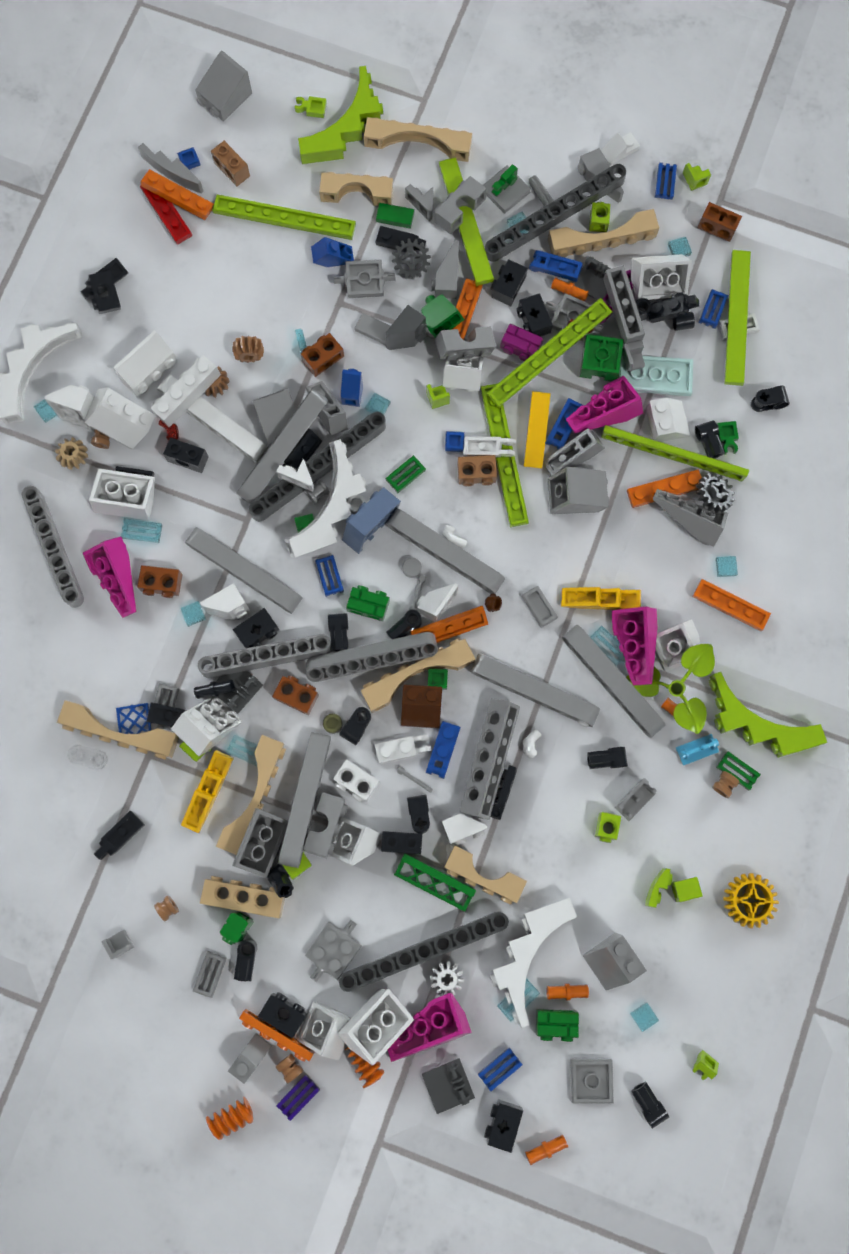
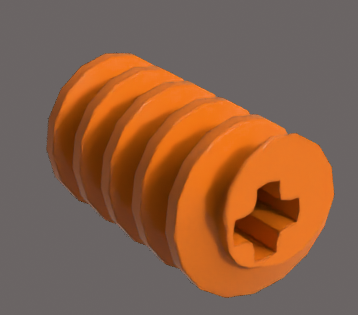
M351 1050L348 1058L355 1057L351 1065H359L355 1073L362 1072L359 1081L366 1080L362 1087L366 1088L380 1080L384 1074L383 1069H378L381 1065L380 1062L377 1061L374 1065H371Z
M243 1097L244 1104L236 1100V1108L229 1104V1112L222 1108L221 1116L214 1112V1120H211L209 1116L206 1117L211 1133L218 1140L223 1139L224 1135L229 1136L231 1130L233 1132L238 1131L239 1126L244 1128L246 1122L249 1124L253 1122V1112L245 1097Z

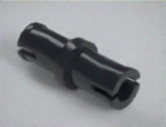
M232 679L218 683L213 681L209 685L195 687L194 695L197 699L208 696L218 697L222 693L234 692L235 685Z

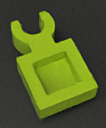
M309 96L307 101L302 97H296L297 104L302 105H295V112L302 113L306 111L307 116L324 118L327 105L326 98Z

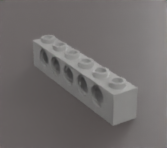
M491 698L459 812L485 820L490 819L520 706L510 701Z

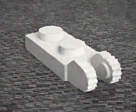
M465 437L463 455L465 457L489 455L513 457L515 456V451L501 450L502 445H516V440L501 437Z
M429 735L410 736L375 744L379 764L431 751V746H423L416 749L414 742L426 741L429 739Z

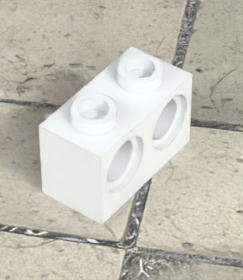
M347 759L333 778L337 782L335 784L336 787L344 792L348 789L353 793L351 796L359 802H362V800L367 802L380 783L379 780ZM345 772L352 773L353 778L350 782L342 780V775ZM367 783L369 790L366 793H360L358 790L359 784Z

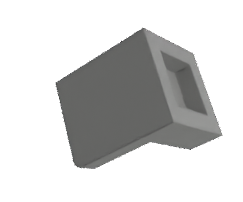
M642 340L624 344L622 348V356L627 372L641 369L645 366L642 356L644 348Z
M125 930L118 932L109 939L101 941L110 959L117 958L134 948Z

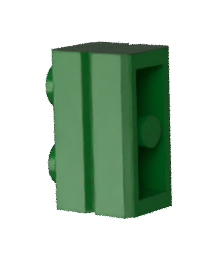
M360 585L357 588L352 587L346 606L347 612L384 622L390 602V597L387 596V593L382 591L373 593L368 591L367 587Z
M241 912L231 913L226 920L227 923L220 930V935L223 936L222 940L230 945L243 941L247 930L250 929L254 922L253 919Z
M536 1009V1035L543 1041H553V1037H561V1041L573 1042V1038L579 1037V1012L574 1010Z

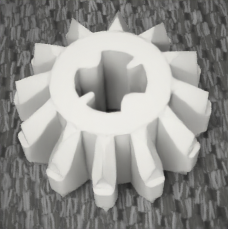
M450 961L446 962V968L440 962V971L437 968L432 969L437 976L431 975L430 979L437 980V982L432 983L431 987L439 986L436 991L438 995L443 989L444 995L448 994V990H451L454 996L456 995L454 987L458 990L462 989L457 982L463 983L464 979L457 978V976L462 975L463 971L455 972L458 967L457 964H454L451 969ZM446 974H450V978L453 977V980L449 981L448 984H444V980L441 981V978L445 977Z

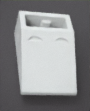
M212 696L183 712L171 730L200 756L215 746L242 721L221 699Z

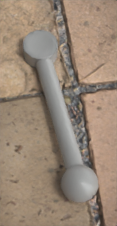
M425 575L419 576V585L413 605L409 608L410 610H417L416 603L422 585L426 581Z
M403 767L397 769L398 774L405 775L428 792H432V788L407 773Z

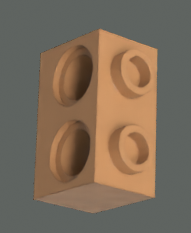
M225 140L211 150L215 165L236 187L250 177L247 163Z
M495 455L458 457L459 484L473 486L477 483H482V485L496 483ZM488 468L491 473L484 474L481 470ZM469 469L473 473L471 475H465L463 471Z

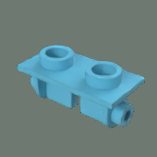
M710 734L678 746L676 750L684 766L718 753L717 746H719V742Z

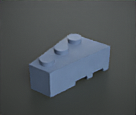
M384 487L379 492L375 491L368 503L364 502L361 504L358 512L355 515L351 514L347 518L342 541L359 554L363 550L364 542L367 539L371 541L374 538L373 534L389 521L396 509L399 508L401 501Z

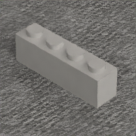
M624 265L606 270L603 280L621 338L624 339L623 345L643 340L645 332Z

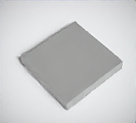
M508 165L483 184L487 188L486 196L504 214L531 192V188L517 175L516 182L512 186L509 185L505 190L503 189L497 197L491 193L493 190L492 185L509 168Z
M571 1059L572 1103H614L612 1059Z

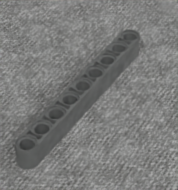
M615 164L487 241L485 251L488 260L491 262L498 261L622 186L626 177L625 166ZM614 174H620L621 177H615ZM604 183L606 186L600 187L598 184ZM588 192L590 196H584L583 193ZM574 202L575 205L569 206L566 203ZM558 211L559 214L553 215L551 212ZM538 220H542L544 223L538 225L535 222ZM524 229L528 230V233L522 234L520 231ZM506 239L513 240L512 243H505L504 241ZM491 248L497 249L495 253L489 252Z
M381 412L371 413L336 439H341V442L344 444L346 442L353 443L352 446L346 447L347 458L385 430L386 421L384 414ZM376 420H380L382 422L380 425L373 424V422ZM361 431L367 432L365 436L358 435ZM329 445L305 462L313 484L333 470V460L329 457L331 454ZM316 464L323 465L321 469L314 468ZM282 479L250 504V514L255 521H264L306 489ZM286 486H293L291 491H284ZM278 497L275 503L269 502L270 498ZM257 508L263 509L260 514L254 513Z
M494 912L347 971L341 976L339 986L346 992L356 990L503 931L508 926V917L502 912ZM498 915L504 918V924L501 927L494 925V918ZM478 923H484L486 926V931L483 934L475 932V926ZM461 930L467 933V939L464 942L456 939V934ZM446 938L449 941L446 949H440L437 946L439 939ZM424 945L430 949V954L426 957H422L418 952L419 948ZM403 953H408L411 956L410 963H401L400 956ZM384 961L391 962V971L384 972L381 969V963ZM368 968L373 971L371 979H365L362 976L364 969ZM351 976L354 979V985L352 987L345 986L343 983L344 977Z

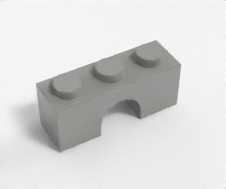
M469 176L459 184L458 189L454 193L451 192L442 205L439 204L434 211L435 223L449 234H452L463 223V212L459 207L468 206L475 211L486 199L487 188Z
M474 328L468 336L469 342L464 341L460 337L458 329L440 331L435 339L440 360L448 359L451 361L463 357L470 359L474 356H490L497 347L492 328Z
M322 792L316 813L328 819V826L322 832L309 830L303 848L304 852L326 859L328 854L332 855L335 843L332 842L334 836L339 835L342 825L339 824L341 816H345L348 805H345V799Z

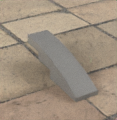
M144 143L138 146L141 157L165 177L198 193L204 192L198 178L178 158L171 162L161 150L154 154Z

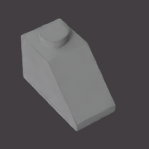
M256 1033L228 1072L245 1084L272 1045Z

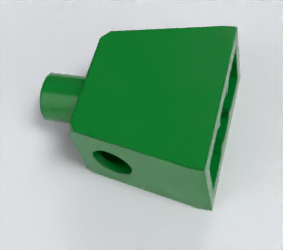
M434 295L427 296L425 299L427 305L421 309L422 314L426 317L427 328L435 339L440 331L451 330L465 320L458 309L444 295H439L438 297Z

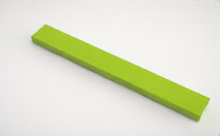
M456 157L439 161V167L448 195L451 192L454 193L463 181ZM461 206L459 209L463 212V223L458 229L475 284L479 286L494 281V277L473 210L468 206Z
M218 194L213 206L214 214L348 240L353 239L356 221Z
M732 250L725 385H744L751 251Z
M601 298L598 299L488 391V397L499 408L612 313L611 309Z
M497 384L481 386L480 390L490 436L509 439L510 433L504 406L501 405L498 408L487 395V392ZM502 445L501 450H513V447ZM515 456L496 457L510 527L529 524Z
M605 425L601 435L603 439L741 482L745 480L749 473V469Z

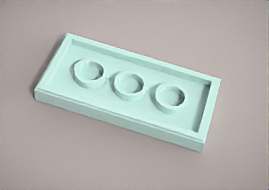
M621 355L618 378L625 376L636 392L681 396L692 395L693 359L643 356L644 368L627 372L623 356Z

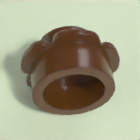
M494 593L490 594L485 599L486 609L489 612L499 611L502 606L501 597L496 596Z

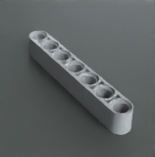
M314 389L308 393L238 489L237 495L250 504L258 498L275 475L279 465L283 464L326 405L328 399Z
M27 486L22 491V498L60 595L69 606L79 607L82 605L84 597L45 498L36 487ZM36 494V497L30 500V496ZM43 510L40 516H36L38 511ZM49 526L48 532L43 533V529ZM56 543V547L53 550H49L50 545ZM59 560H63L62 565L56 567V563ZM69 577V582L63 584V579ZM76 594L75 600L69 601L70 596Z
M396 509L386 524L391 530L490 594H496L505 580L502 574L400 509Z
M197 527L185 541L193 550L290 614L293 613L303 599L298 593Z
M579 625L573 627L562 637L566 645L648 737L652 738L666 725L658 713Z
M424 632L311 657L306 662V675L311 682H319L432 657L438 652L436 637L431 632Z
M318 634L205 656L198 661L197 667L204 677L213 678L328 654L331 651V643L327 635ZM320 642L327 643L325 648L317 647ZM301 646L308 647L307 651L300 652L298 651V649ZM283 649L289 650V653L285 656L279 654ZM263 653L270 654L269 658L265 660L260 657ZM244 657H251L248 663L241 662ZM224 661H232L230 666H222ZM206 664H212V668L210 670H203Z
M478 654L470 671L484 680L577 722L579 720L590 724L589 727H593L600 711L599 707L482 654Z
M311 732L278 863L281 865L295 868L300 866L331 736Z

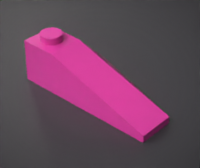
M622 376L607 383L603 387V391L598 395H593L591 401L586 405L580 406L566 418V422L574 433L585 431L588 428L591 430L604 427L605 425L609 426L627 422L643 414L642 400L625 376Z
M122 537L103 541L83 552L93 576H98L102 589H107L111 595V602L122 618L135 613L136 605L129 554Z
M638 607L612 610V629L620 644V652L624 655L625 665L632 685L652 684L658 629L657 609Z
M448 993L431 1000L423 1010L413 1016L414 1021L388 1048L391 1062L472 1033L466 1014L453 994Z

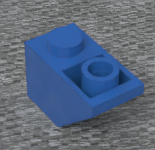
M324 237L311 246L314 264L334 267L346 265V261H354L352 246Z
M356 369L343 370L342 405L360 407L363 390L362 372Z

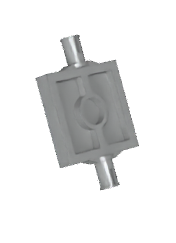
M382 260L346 261L344 276H334V284L345 283L348 298L384 296L383 286L385 281H396L395 273L384 274Z
M566 293L558 305L548 301L545 304L546 309L554 312L551 321L553 324L552 328L558 331L563 330L591 306V304ZM598 324L594 330L601 333L604 325Z
M350 920L344 929L337 928L331 922H328L305 956L313 961L317 967L310 976L315 982L318 981L323 972L330 974L338 980L362 945L356 942L350 935L357 925L355 922Z

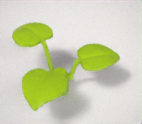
M697 644L684 652L681 658V665L689 670L681 680H674L670 685L659 681L661 674L654 666L652 684L634 686L645 697L657 695L659 685L669 689L671 695L680 697L684 703H679L675 707L674 719L682 728L690 730L695 734H699L703 729L707 710L705 704L699 698L695 697L687 701L683 695L686 690L684 682L691 672L697 677H704L712 672L715 666V657L711 644ZM626 676L627 680L632 684L630 676Z

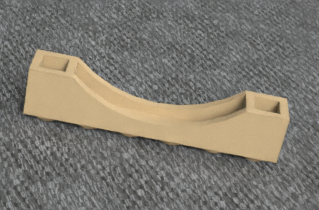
M367 117L364 147L383 149L398 142H421L438 148L450 159L456 157L458 161L469 162L472 133Z
M654 209L636 212L623 226L609 232L592 234L564 227L549 230L547 240L551 254L565 258L573 254L581 255L588 251H600L607 247L615 248L621 244H634L640 240H652L658 234L659 224Z
M456 639L449 643V647L445 649L442 647L438 648L437 654L432 657L415 660V664L411 666L408 664L398 668L399 672L395 674L387 673L380 677V681L376 683L372 681L365 684L361 693L371 713L388 706L399 687L418 673L429 669H452L458 671L474 663L475 657L466 640L460 641V639Z
M66 700L57 720V723L63 725L62 729L73 732L75 728L81 730L80 734L91 738L93 734L98 735L101 741L110 743L111 740L118 742V746L128 749L131 745L137 747L136 751L144 754H147L148 751L154 752V757L166 760V757H173L179 740L175 733L159 728L139 734L114 732L103 726L92 715L89 708Z
M261 735L254 752L258 768V780L254 797L243 814L233 823L223 828L216 847L237 855L255 808L263 809L264 804L261 803L263 796H268L271 785H268L271 777L275 778L279 769L276 764L279 759H283L286 749L283 748L284 743Z

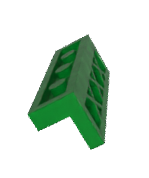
M404 854L394 874L464 912L476 892L475 889L407 854ZM404 863L413 867L415 875L406 877L400 874ZM415 868L422 872L417 874ZM425 873L430 875L432 884L427 886L421 885L418 879L419 875ZM416 877L417 882L411 880L410 878ZM433 877L440 881L434 883ZM440 883L447 884L450 893L445 895L438 894L435 885ZM433 886L435 891L429 889L428 887ZM451 887L457 889V891L452 892ZM463 892L468 895L463 906L455 902L453 894ZM451 895L452 900L446 898V896Z

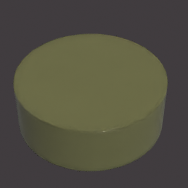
M329 714L323 720V727L328 733H338L342 728V720L336 714Z

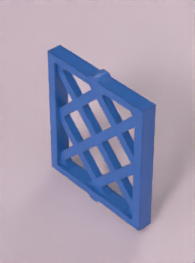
M148 703L116 708L119 733H122L123 728L126 730L125 734H135L131 731L134 725L140 728L136 734L141 733L142 730L148 732L144 729L147 723L149 731L152 730L151 723L145 721L142 726L136 723L140 717L147 720L142 714L146 711L148 716ZM143 706L144 708L140 713L135 710L136 707ZM123 709H131L127 715L121 712ZM132 712L138 715L134 721L129 718ZM120 714L125 717L122 722L120 720ZM127 719L132 722L129 728L123 725Z

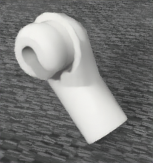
M446 525L445 530H443L444 537L464 549L467 540L453 534L455 528L451 525Z
M534 729L523 740V752L528 758H534L537 754L535 741L541 736L537 729Z

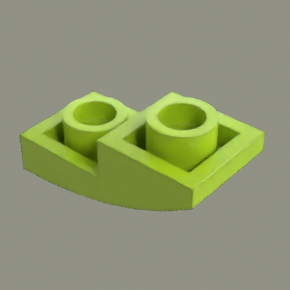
M663 868L655 877L648 891L645 906L656 908L657 904H660L661 892H659V888L668 889V886L671 885V869Z

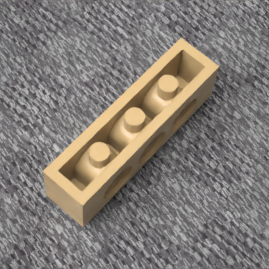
M211 876V879H205L200 904L281 918L285 898H279L273 887H270L269 890H263L262 885L250 883V887L242 886V881L231 880L230 883L222 882L223 878ZM222 887H226L229 891V895L225 899L219 895ZM241 891L248 893V900L246 902L239 900V893ZM262 894L268 897V903L265 906H261L258 902V898Z

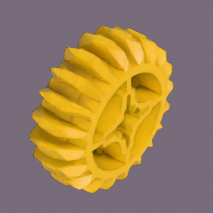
M749 873L748 878L746 874H741V880L738 877H734L736 884L728 883L732 889L724 890L725 893L729 894V897H723L724 901H729V904L725 905L724 908H731L728 916L735 915L733 918L735 923L740 921V926L745 927L747 924L748 928H753L755 924L757 928H760L761 922L767 925V918H774L771 911L777 912L778 909L774 908L773 904H779V901L773 900V897H776L778 894L777 892H771L774 886H767L768 879L762 880L761 875L754 877L753 873ZM747 884L744 895L737 897L739 890ZM755 885L762 890L765 898L758 896ZM752 898L759 900V902L749 903L748 901H743V899ZM737 903L744 905L747 916L741 913ZM764 904L762 912L754 917L757 907Z

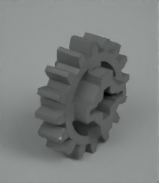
M408 238V243L405 244L402 240L401 247L395 246L398 251L392 252V255L396 257V259L392 260V263L397 264L394 269H400V276L404 273L405 279L411 275L414 280L416 274L422 277L421 271L427 272L425 266H430L427 259H430L431 255H426L429 249H423V242L418 245V239L411 243L410 238ZM413 247L418 248L422 254H417ZM407 248L405 255L400 256L401 252ZM410 254H412L413 257L417 258L416 260H413V264H410L409 261H406V259L409 258ZM423 261L422 266L416 270L417 264ZM400 264H406L409 267V271L403 269Z
M708 473L696 485L699 489L696 491V494L700 495L698 500L703 501L702 506H708L709 511L714 509L715 513L719 511L723 513L735 501L732 497L735 492L730 490L733 486L728 485V479L723 480L722 475L717 477L716 473L712 475Z

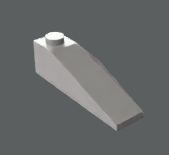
M659 489L656 490L653 500L696 539L700 540L702 544L715 546L724 530L728 516L727 512L721 513L719 511L715 513L714 509L709 511L708 506L697 505L695 500L689 499L684 501L676 494Z

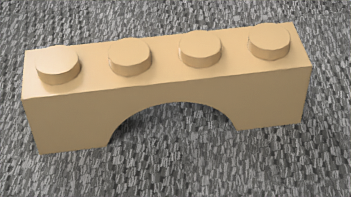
M321 173L320 200L321 202L339 203L344 195L356 191L368 195L374 206H379V203L392 205L393 178L386 176L372 177L370 175L360 176L350 173Z
M457 846L453 847L444 868L448 869L447 874L455 878L460 875L465 878V883L473 887L478 884L483 887L482 891L492 896L495 892L501 895L500 900L510 905L512 902H518L527 883L526 880L510 872L495 880L483 878L476 872L473 866V854Z

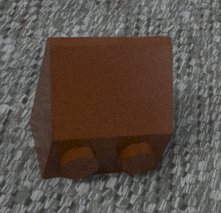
M403 685L401 726L440 729L442 687Z

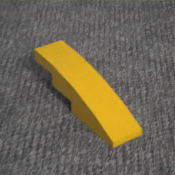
M532 391L524 467L542 469L551 393Z
M600 587L562 588L561 607L600 610L641 607V590L601 589Z
M218 750L214 751L208 768L204 771L199 786L194 791L181 826L200 833L233 762V757Z

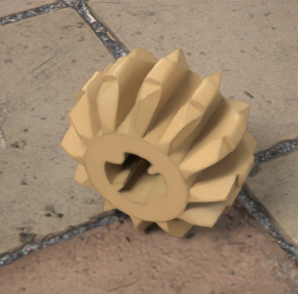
M72 437L69 442L68 439L64 438L65 443H58L60 449L55 450L57 454L56 460L60 462L62 467L65 468L67 466L69 470H72L74 466L79 469L80 463H86L83 459L89 458L86 453L88 449L81 440L77 441Z

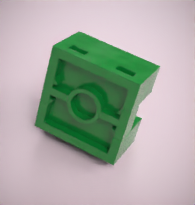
M587 334L583 346L579 377L591 379L592 376L603 377L604 381L612 382L616 380L620 371L624 339Z

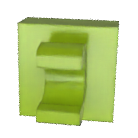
M702 1050L697 1056L693 1072L701 1070L703 1072L702 1080L707 1079V1077L712 1080L717 1075L719 1063Z

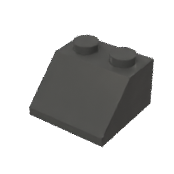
M407 305L386 331L387 349L415 347L418 342L421 343L426 337V317Z

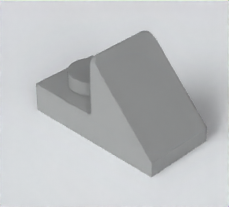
M409 184L405 188V198L428 221H431L433 187L423 195L418 188H414Z

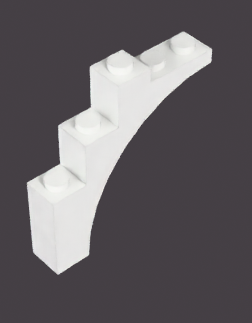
M66 323L63 326L48 327L45 330H42L39 324H31L20 328L24 349L18 348L7 352L10 373H0V419L6 425L24 421V393L30 377L41 361L63 344L82 338V333L77 323Z
M341 439L329 443L333 460V477L331 489L323 508L307 527L285 539L292 558L336 543L337 532L331 524L344 520L351 515L352 508L350 503L346 501V498L366 491L364 477L360 473L352 474L353 466L347 459V448L341 442Z
M570 898L525 913V919H522L525 931L529 930L530 934L509 941V946L506 947L509 958H514L515 962L492 970L493 974L490 975L494 987L498 986L499 990L507 988L508 992H505L508 1004H513L515 1012L512 1013L515 1024H520L521 1028L529 1026L525 1009L524 991L526 975L531 960L539 946L550 933L562 924L577 917Z

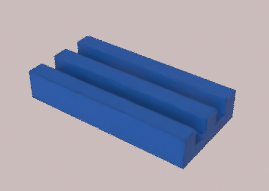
M659 162L655 198L673 200L677 164L670 166L669 163L663 165V163ZM662 170H665L663 194H660ZM669 171H672V173H671V183H670V192H669V195H668V194H667L668 177H669Z
M711 289L698 323H705V326L710 325L716 329L729 295ZM713 295H716L715 301L713 303V306L707 319L705 318V315L707 313ZM721 297L723 298L715 321H712L711 319Z
M334 555L315 560L325 596L344 592ZM329 560L332 562L339 588L334 586L327 562ZM324 562L332 590L327 589L320 563Z
M509 1047L481 1070L478 1075L488 1089L492 1091L519 1069L522 1063ZM510 1054L511 1058L487 1078L484 1076ZM514 1061L516 1062V1064H515L514 1066H512L508 1071H506V1072H505L502 1076H500L496 1081H494L492 1084H490V1081H491L493 1078H495L499 1073H501V1072H502L505 1068H507L511 1063H513Z

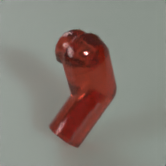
M160 420L159 425L167 429V440L169 441V438L178 440V426L173 423L168 427Z

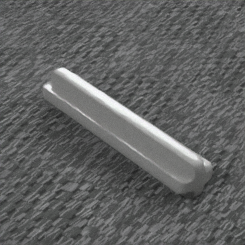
M536 175L529 178L528 183L544 207L554 201ZM553 211L551 214L558 215L559 212Z

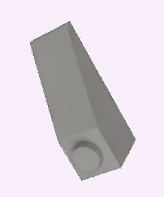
M600 148L580 156L578 171L588 181L610 166ZM604 183L598 184L600 187L606 186ZM620 186L607 195L619 203L622 200L624 191Z
M459 240L454 241L436 272V280H432L431 291H435V297L444 295L449 299L457 298Z
M323 381L307 386V393L314 389L328 399L318 415L329 434L332 436L347 430L346 412Z
M588 428L543 462L550 474L554 475L566 467H575L591 459L605 449L596 433Z

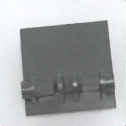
M588 256L577 282L573 281L572 283L578 288L589 291L588 295L596 300L603 299L607 294L603 278L605 271L611 268L597 261L594 257Z
M248 671L222 675L216 681L218 683L233 680L235 691L219 694L218 698L237 714L263 686Z
M460 1058L422 1074L437 1114L460 1104L462 1106L466 1105L475 1098Z

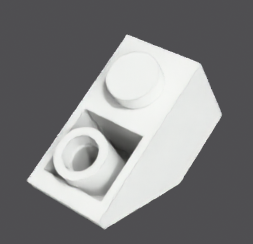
M462 814L442 821L450 844L455 843V846L467 842L465 838L471 835L474 838L484 835V830L488 829L486 824Z

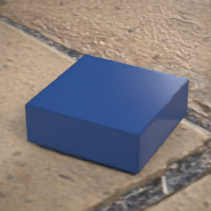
M194 147L177 153L179 160L189 170L201 165Z
M446 432L445 451L463 452L464 432Z

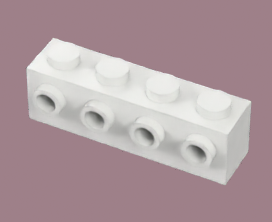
M204 355L201 358H197L193 362L192 367L188 371L183 372L179 380L174 385H170L161 398L154 401L151 410L162 422L170 427L221 375L218 368Z

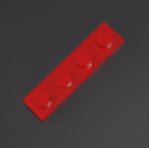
M140 186L147 200L177 245L192 237L191 231L172 202Z

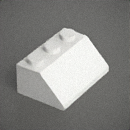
M683 254L632 258L631 280L636 300L640 298H647L648 300L671 298V296L681 292L688 295L692 260Z
M154 330L113 368L122 383L138 396L146 392L151 383L159 380L163 372L172 368L177 359L174 352Z
M69 385L45 396L44 399L61 420L94 431V428L83 423L94 399L88 388L82 385L78 387Z
M107 387L97 390L83 423L133 449L149 432L155 415Z
M98 469L89 498L93 512L149 521L154 500L155 478Z
M389 988L378 989L337 1034L353 1052L369 1064L374 1065L414 1019Z

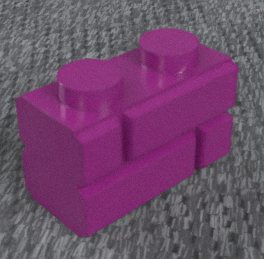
M510 323L501 340L500 348L504 353L508 355L515 354L519 356L520 360L525 361L541 348L544 338Z

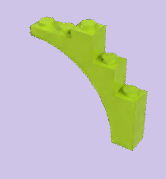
M359 66L360 79L358 90L347 112L327 129L311 136L298 138L302 164L344 159L343 151H346V143L362 141V133L365 132L364 124L367 122V117L381 119L380 115L384 114L383 104L379 103L378 96H374L373 88H369L372 80L371 73H367L366 66Z
M722 672L710 676L709 686L715 692L717 708L721 709V713L715 715L714 723L716 729L720 730L721 734L743 727V738L748 742L749 746L771 739V748L773 753L777 755V758L828 743L821 724L808 727H790L763 719L747 709L735 697L728 687Z

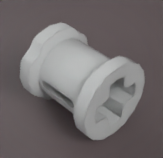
M319 480L318 484L314 486L313 492L309 490L305 492L310 500L316 504L318 503L317 500L325 494L329 495L330 491L324 482Z

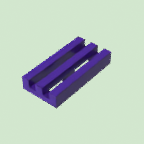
M305 1074L276 1107L291 1121L320 1091V1088ZM307 1081L308 1085L285 1108L283 1104ZM312 1087L314 1090L290 1113L289 1110Z

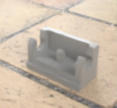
M644 778L614 808L630 821L656 794L657 790L652 788Z

